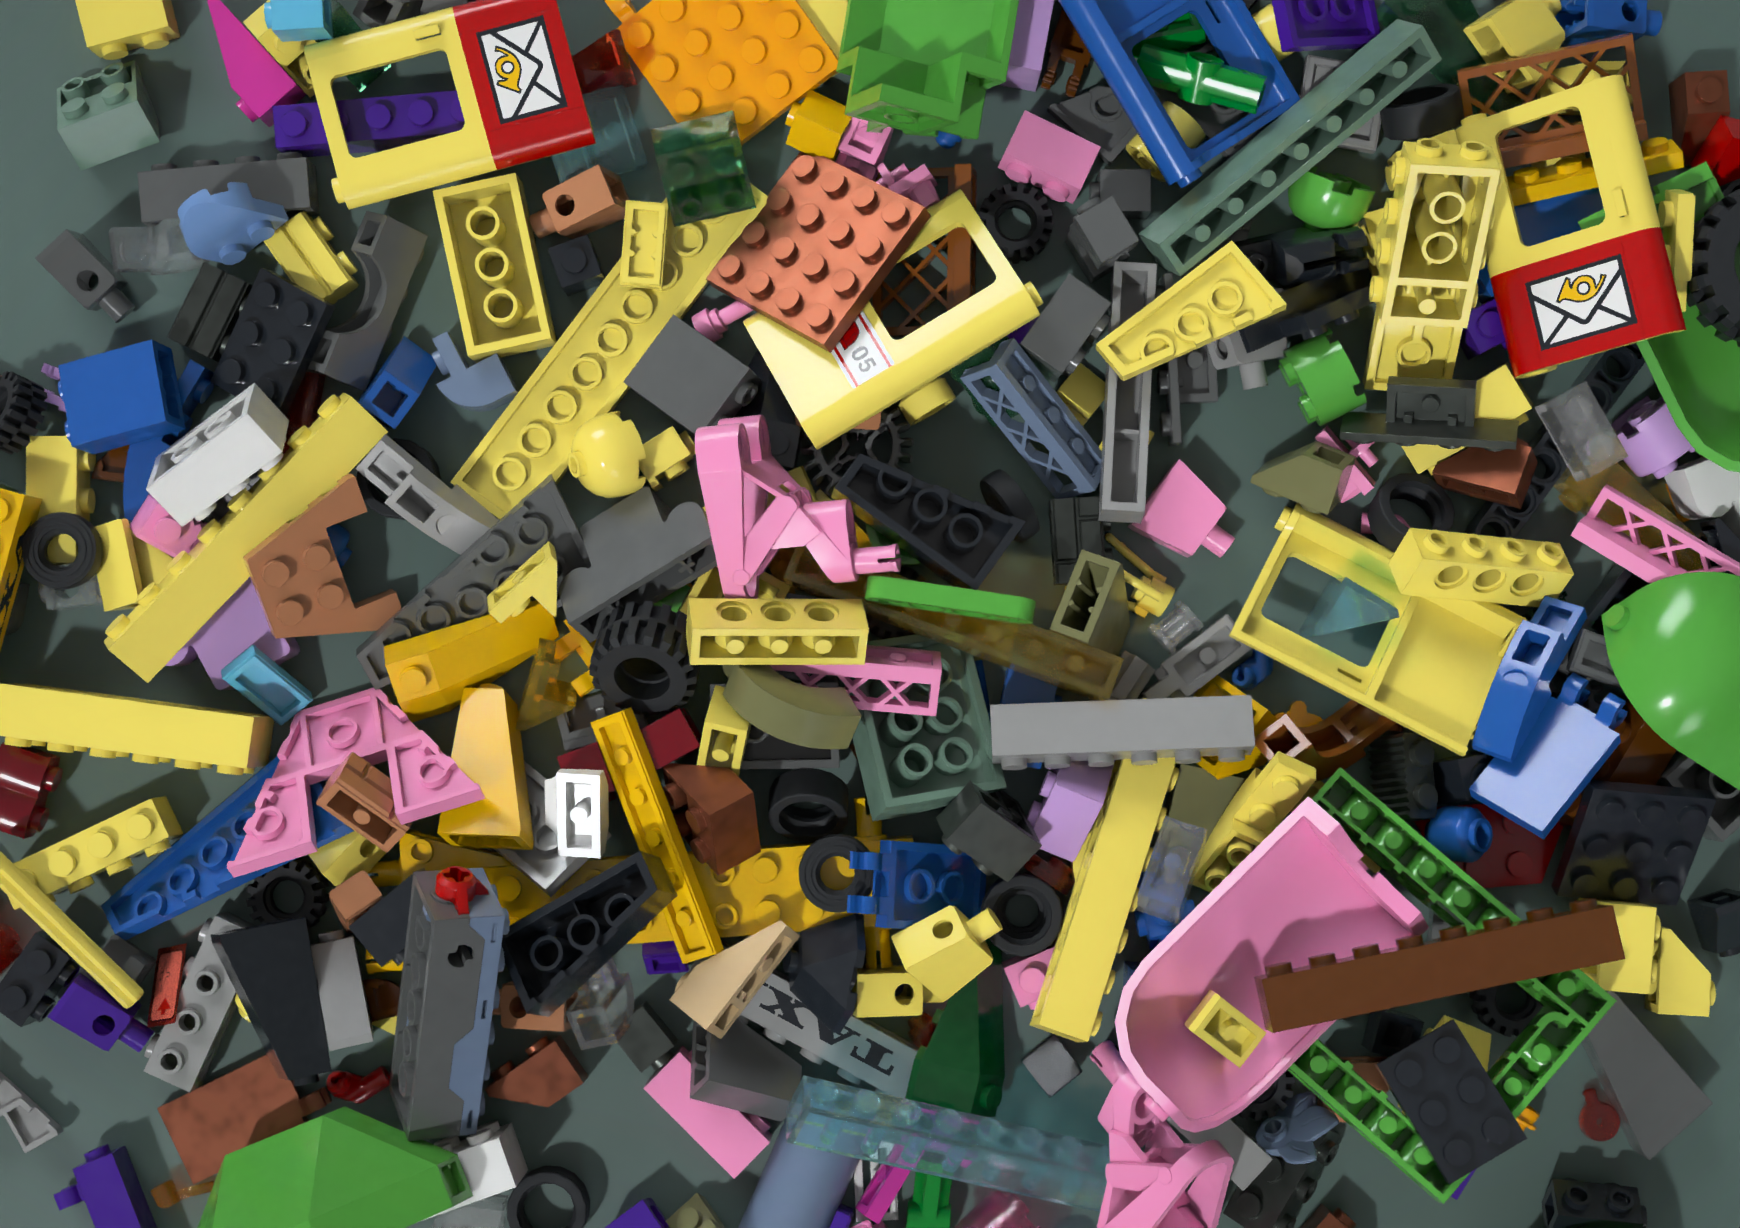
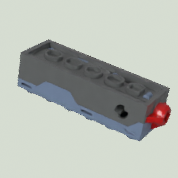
M452 866L443 870L413 872L389 1091L408 1141L476 1134L478 1118L485 1113V1098L482 1088L483 1081H488L490 1076L487 1050L488 1045H493L495 1039L492 1013L493 1009L499 1007L500 995L497 975L498 972H503L505 958L501 945L503 935H507L509 932L510 920L507 909L502 908L498 901V892L495 884H490L483 868L466 869Z

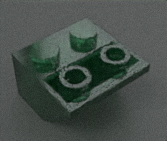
M733 110L651 129L655 157L674 227L756 208Z

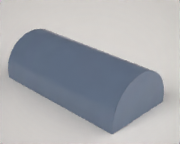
M803 1078L802 1083L804 1084L805 1093L801 1105L785 1118L738 1228H830L880 1115V1111Z

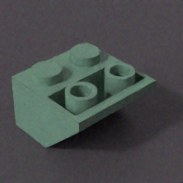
M135 60L124 64L120 62L110 64L100 73L86 78H72L57 88V130L81 171L160 142L159 121L139 66Z

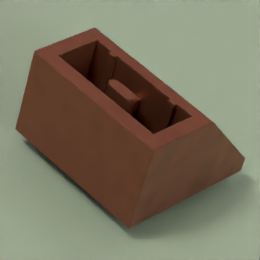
M669 763L663 767L666 784L663 786V790L681 837L690 845L695 858L701 864L707 863L717 875H720L761 852L754 792L730 768Z

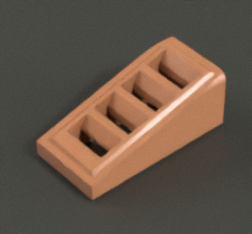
M359 871L329 893L330 901L346 933L350 934L352 931L349 926L383 899V895L366 871Z

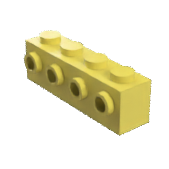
M156 797L148 799L13 864L55 903L57 901L54 895L66 889L69 890L70 894L81 891L95 884L92 877L106 870L109 876L133 866L131 859L144 852L147 858L171 848L172 846L169 841L182 835L183 831L167 797ZM8 896V898H9V900H10V902H11V904H12L13 909H14V910L21 909V908Z

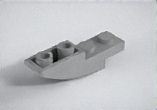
M386 434L356 467L357 471L389 496L384 502L386 505L419 530L460 555L499 521V519L457 484L452 489L449 488Z

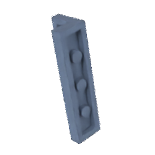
M1014 338L1001 342L990 361L966 369L960 379L1055 499L1072 498L1096 490L1101 477L1102 451ZM990 376L1000 391L997 392L987 388L980 379ZM1006 408L1018 412L1025 422L1021 423L1011 419L1005 411ZM1030 439L1042 443L1049 451V455L1036 450L1030 443ZM1054 470L1068 475L1073 483L1063 485L1055 475Z

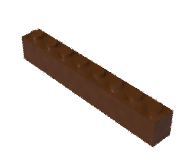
M1596 898L1582 899L1570 902V911L1554 914L1553 907L1540 908L1525 912L1527 920L1510 923L1509 916L1497 917L1482 921L1484 929L1467 932L1465 925L1441 929L1439 930L1440 938L1423 941L1422 934L1395 939L1397 947L1380 950L1378 943L1352 948L1353 956L1336 959L1335 953L1311 956L1308 958L1309 965L1292 969L1291 962L1265 966L1266 974L1254 977L1265 1029L1276 1033L1623 960L1625 955L1613 905H1597Z

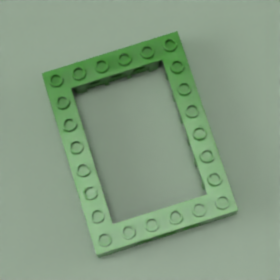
M1341 767L1337 769L1312 798L1314 802L1341 824L1359 850L1450 927L1465 925L1467 932L1484 929L1482 921L1509 916L1510 923L1522 921ZM1580 969L1516 982L1542 1004L1543 1007L1487 1071L1488 1076L1515 1119L1617 1001ZM1317 1039L1287 1070L1436 1202L1444 1204L1470 1173L1451 1184H1447L1406 1115L1387 1099L1388 1095L1385 1092L1375 1089L1352 1069L1354 1067L1353 1064L1348 1060H1342Z

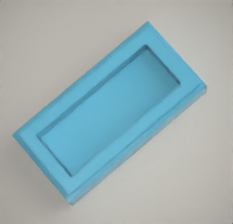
M251 645L221 670L223 680L281 726L313 701L312 694L306 687L255 645Z

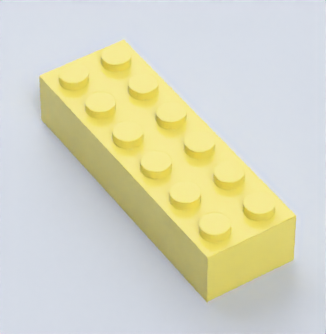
M0 683V736H5V745L31 747V745L46 746V742H48L47 750L66 753H73L74 751L87 752V749L90 748V756L102 758L129 757V753H133L132 761L158 764V762L170 763L171 759H175L174 767L195 770L212 768L213 764L218 765V773L231 775L254 774L255 767H263L269 763L274 720L268 715L28 683Z

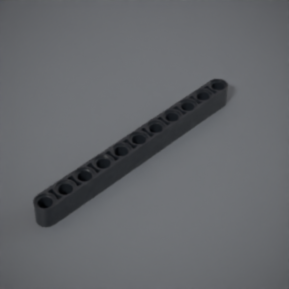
M1740 178L1720 187L1724 197L1731 194L1732 191L1740 189ZM1637 343L1594 354L1528 443L1529 447H1532L1535 457L1540 458L1545 463L1546 473L1542 479L1533 474L1521 509L1515 513L1507 505L1486 500L1468 524L1465 533L1481 535L1483 526L1489 524L1495 529L1496 537L1515 538L1644 365L1645 360ZM1608 357L1614 358L1619 363L1620 373L1618 377H1613L1608 373L1606 369ZM1584 390L1590 392L1595 398V407L1592 411L1585 409L1582 405L1581 395ZM1559 424L1565 425L1570 431L1571 438L1567 445L1562 444L1557 439L1556 429Z

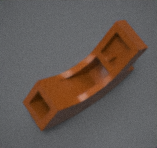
M1350 700L1328 718L1308 727H1297L1289 716L1284 714L1255 737V746L1268 762L1280 751L1316 768L1315 782L1331 777L1339 767L1344 770L1366 756L1364 748L1394 726L1396 722L1354 700Z

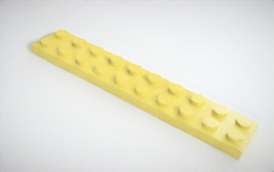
M703 148L662 202L669 204L663 290L621 287L619 285L620 258L450 483L461 487L499 520L550 474H552L556 484H558L569 469L568 454L571 453V445L577 430L588 420L614 410L630 389L624 383L626 377L673 314L679 319H683L708 286L707 276L730 245L742 234L744 228L753 222L767 204L768 196Z

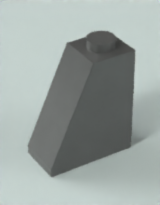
M739 1019L735 1020L722 1039L705 1030L696 1021L693 1022L691 1099L780 1122L801 1105L805 1088L802 1083V1066Z

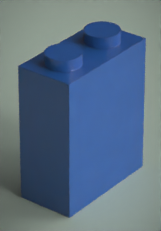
M151 339L58 365L60 374L58 392L65 404L67 416L65 433L72 447L90 454H97L186 429L171 348Z

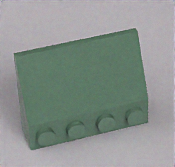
M966 627L867 641V645L940 651L942 663L936 716L859 710L862 716L852 738L872 821L913 815L946 806L970 781L988 794L1006 789L1007 786L1001 764H992L991 724ZM838 678L840 687H845L846 685ZM869 679L859 686V689L867 697L878 698L889 690L881 680ZM912 683L902 692L910 701L928 702L930 684Z

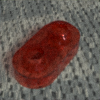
M1034 854L1023 866L1066 896L1075 884V880L1069 877L1073 869L1054 856L1047 862Z

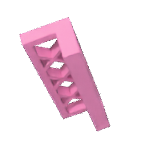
M1608 484L1603 487L1587 515L1578 522L1570 535L1650 584L1666 577L1691 572L1730 571L1740 576L1739 562ZM1609 499L1623 507L1627 523L1612 526L1597 516ZM1634 515L1643 520L1635 521ZM1648 525L1661 530L1665 546L1650 549L1643 545L1637 528ZM1629 530L1630 536L1623 533L1622 531ZM1671 537L1680 541V543L1673 544ZM1691 548L1698 552L1703 569L1687 571L1680 567L1675 550ZM1667 552L1668 559L1660 554ZM1710 560L1718 564V566L1711 567Z
M867 645L865 665H770L777 671L794 672L802 681L800 684L809 687L819 688L815 683L826 675L838 676L846 685L844 688L847 693L850 694L852 692L855 695L849 696L859 710L936 716L942 673L940 651ZM869 679L881 680L889 690L878 698L867 697L859 689V686ZM912 683L930 684L928 702L910 701L902 691Z

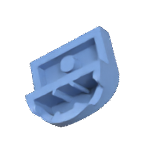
M229 182L227 184L228 191L210 195L207 189H202L186 199L179 207V226L187 247L195 256L225 265H234L241 262L246 257V254L259 243L272 237L275 230L289 220L283 205L252 198L247 183Z

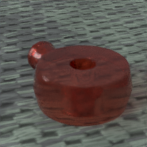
M1595 1088L1582 1091L1587 1105L1580 1111L1578 1119L1581 1131L1587 1138L1593 1141L1610 1140L1617 1134L1620 1127L1618 1113L1610 1104L1599 1101ZM1602 1118L1601 1124L1597 1125V1119Z

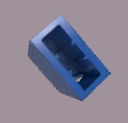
M1560 0L1561 11L1555 16L1565 31V39L1560 47L1628 33L1633 34V40L1635 41L1644 35L1656 36L1662 26L1661 12L1647 10V0ZM1624 46L1615 47V48H1611V49H1619V48H1622V47H1624Z

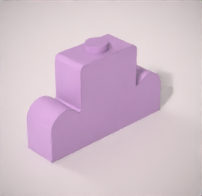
M249 577L165 666H185L192 663L198 656L216 689L234 690L235 688L222 679L221 670L251 645H255L278 665L298 655L300 647L294 637L276 639L272 635L251 577Z

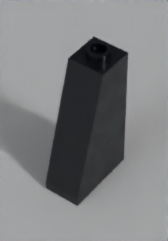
M294 917L210 934L212 944L278 1077L287 1081L293 1080V1086L308 1085L320 1081L319 1074L332 1070L306 917Z

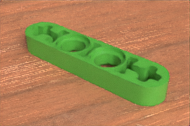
M868 576L864 597L868 601L880 604L1017 624H1032L1036 606L1035 600L1021 596L884 576Z

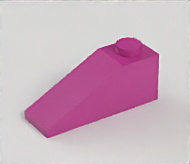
M207 0L231 88L241 98L235 104L253 123L260 118L270 128L274 124L272 106L296 104L306 93L221 0Z

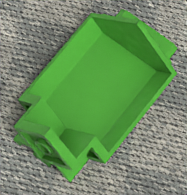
M848 0L836 72L851 76L845 115L868 121L866 132L882 133L883 129L891 127L902 130L905 135L938 137L939 131L957 135L962 139L978 140L986 89L1006 82L1019 0Z

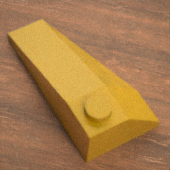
M535 600L531 601L516 617L510 615L501 624L491 614L386 645L384 646L385 667L402 711L411 722H416L451 711L461 704L463 688H479L481 684H491L560 636L553 615Z

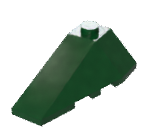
M987 939L986 943L993 956L992 964L950 997L943 1010L936 1009L931 1022L937 1026L928 1046L920 1045L914 1058L904 1101L970 1117L996 1116L997 1108L1002 1100V1086L1005 1078L1002 951L994 946L990 939Z

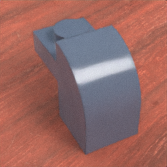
M446 331L432 339L437 348V351L432 353L436 365L443 375L448 373L451 375V377L436 385L448 399L458 406L477 412L490 411L512 401L519 392L504 360L497 353L469 367L455 338Z

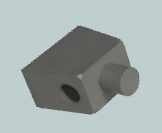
M66 229L35 257L87 310L98 311L102 308L116 323H119L135 308V305L120 291L128 282L82 233ZM94 275H97L99 284L93 290L90 286V281Z

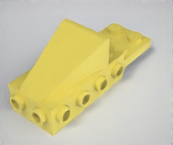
M1421 138L1417 142L1403 141L1401 156L1394 157L1391 167V183L1395 184L1393 198H1386L1383 218L1375 233L1377 243L1376 261L1380 264L1378 276H1372L1369 288L1370 302H1375L1376 311L1363 375L1364 389L1387 391L1389 376L1452 379L1462 330L1468 327L1471 308H1475L1477 304L1479 270H1483L1487 255L1486 237L1488 230H1492L1495 219L1494 199L1496 190L1501 189L1503 182V164L1498 163L1492 146H1487L1479 141H1465L1460 145L1443 144L1436 139Z

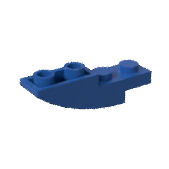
M191 359L177 381L186 429L130 444L124 471L123 505L124 518L131 522L149 495L146 487L156 457L173 445L176 439L179 440L187 434L193 422L190 416L198 403H204L213 391L214 384L210 381L214 372Z
M1545 596L1531 621L1522 620L1507 648L1486 697L1472 742L1473 750L1513 763L1552 695L1549 684L1587 619L1585 607Z

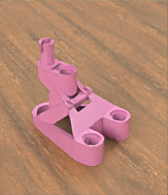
M764 415L720 419L718 425L698 427L696 429L695 454L698 475L725 598L757 599L759 575L765 572L780 548L806 545L825 575L834 583L858 581L859 574L889 571L900 572L901 558H895L896 554H900L898 544L858 548L853 508L849 499L813 502L809 490L801 487L772 456L769 430ZM783 484L786 486L789 492L786 493L779 485ZM769 492L776 497L766 509Z
M1110 1040L1100 1043L1091 1052L1090 1059L1099 1067L1113 1086L1097 1118L1109 1134L1110 1163L1106 1164L1105 1167L1107 1184L1097 1228H1216L1234 1165L1232 1156L1218 1140H1209L1201 1144L1183 1143L1167 1121L1161 1122L1143 1103L1149 1095L1137 1083L1121 1058L1120 1052L1115 1048L1114 1043ZM1145 1145V1151L1143 1152L1141 1148ZM1195 1179L1190 1189H1188V1185Z

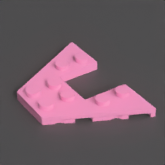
M373 687L300 710L295 714L290 725V734L283 741L277 753V757L280 760L272 778H267L255 802V813L246 821L243 828L246 836L235 860L228 861L227 869L235 878L318 852L310 785L328 780L351 752H354L372 765L388 761L395 813L401 825L483 800L485 795L479 784L474 783L462 772L450 756H446L423 730H419L397 705H393L385 693L380 689L375 690Z

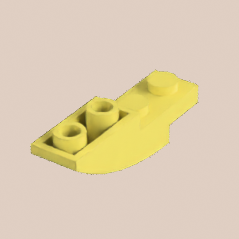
M1280 751L1274 755L1263 770L1255 767L1218 820L1189 875L1188 883L1211 893L1282 822L1316 781V768Z

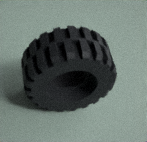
M1740 189L1710 206L1703 213L1704 217L1694 223L1691 281H1687L1690 293L1687 294L1686 302L1689 307L1694 305L1698 307L1701 314L1696 319L1704 328L1712 325L1717 329L1714 336L1725 342L1735 340L1737 341V346L1740 347V282L1736 274L1734 261L1736 248L1740 241Z

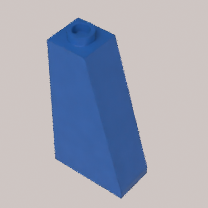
M1599 187L1514 206L1522 241L1525 246H1532L1580 231L1581 228L1577 221L1604 209ZM1486 262L1484 269L1479 270L1477 280L1478 300L1481 304L1494 296Z

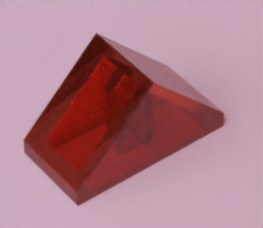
M620 29L611 30L572 56L584 101L638 84Z

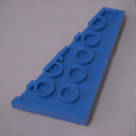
M275 757L177 840L171 848L164 851L101 905L115 935L128 940L295 860L292 859L235 878L227 869L228 861H234L246 836L243 828L246 821L255 813L257 797L265 780L272 778L280 761L278 757ZM324 781L310 785L317 849L354 831L316 804L326 785Z

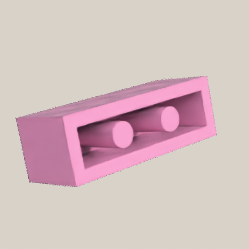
M682 1046L647 1081L643 1089L735 1179L770 1143L772 1134L768 1129L771 1125L765 1117L691 1099L692 1050L689 1052Z

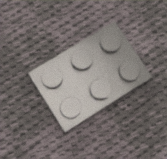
M524 761L534 837L533 850L493 849L547 895L552 897L589 858L558 856V838L545 824L546 778ZM608 831V834H607V840L611 837V834H610L609 831Z

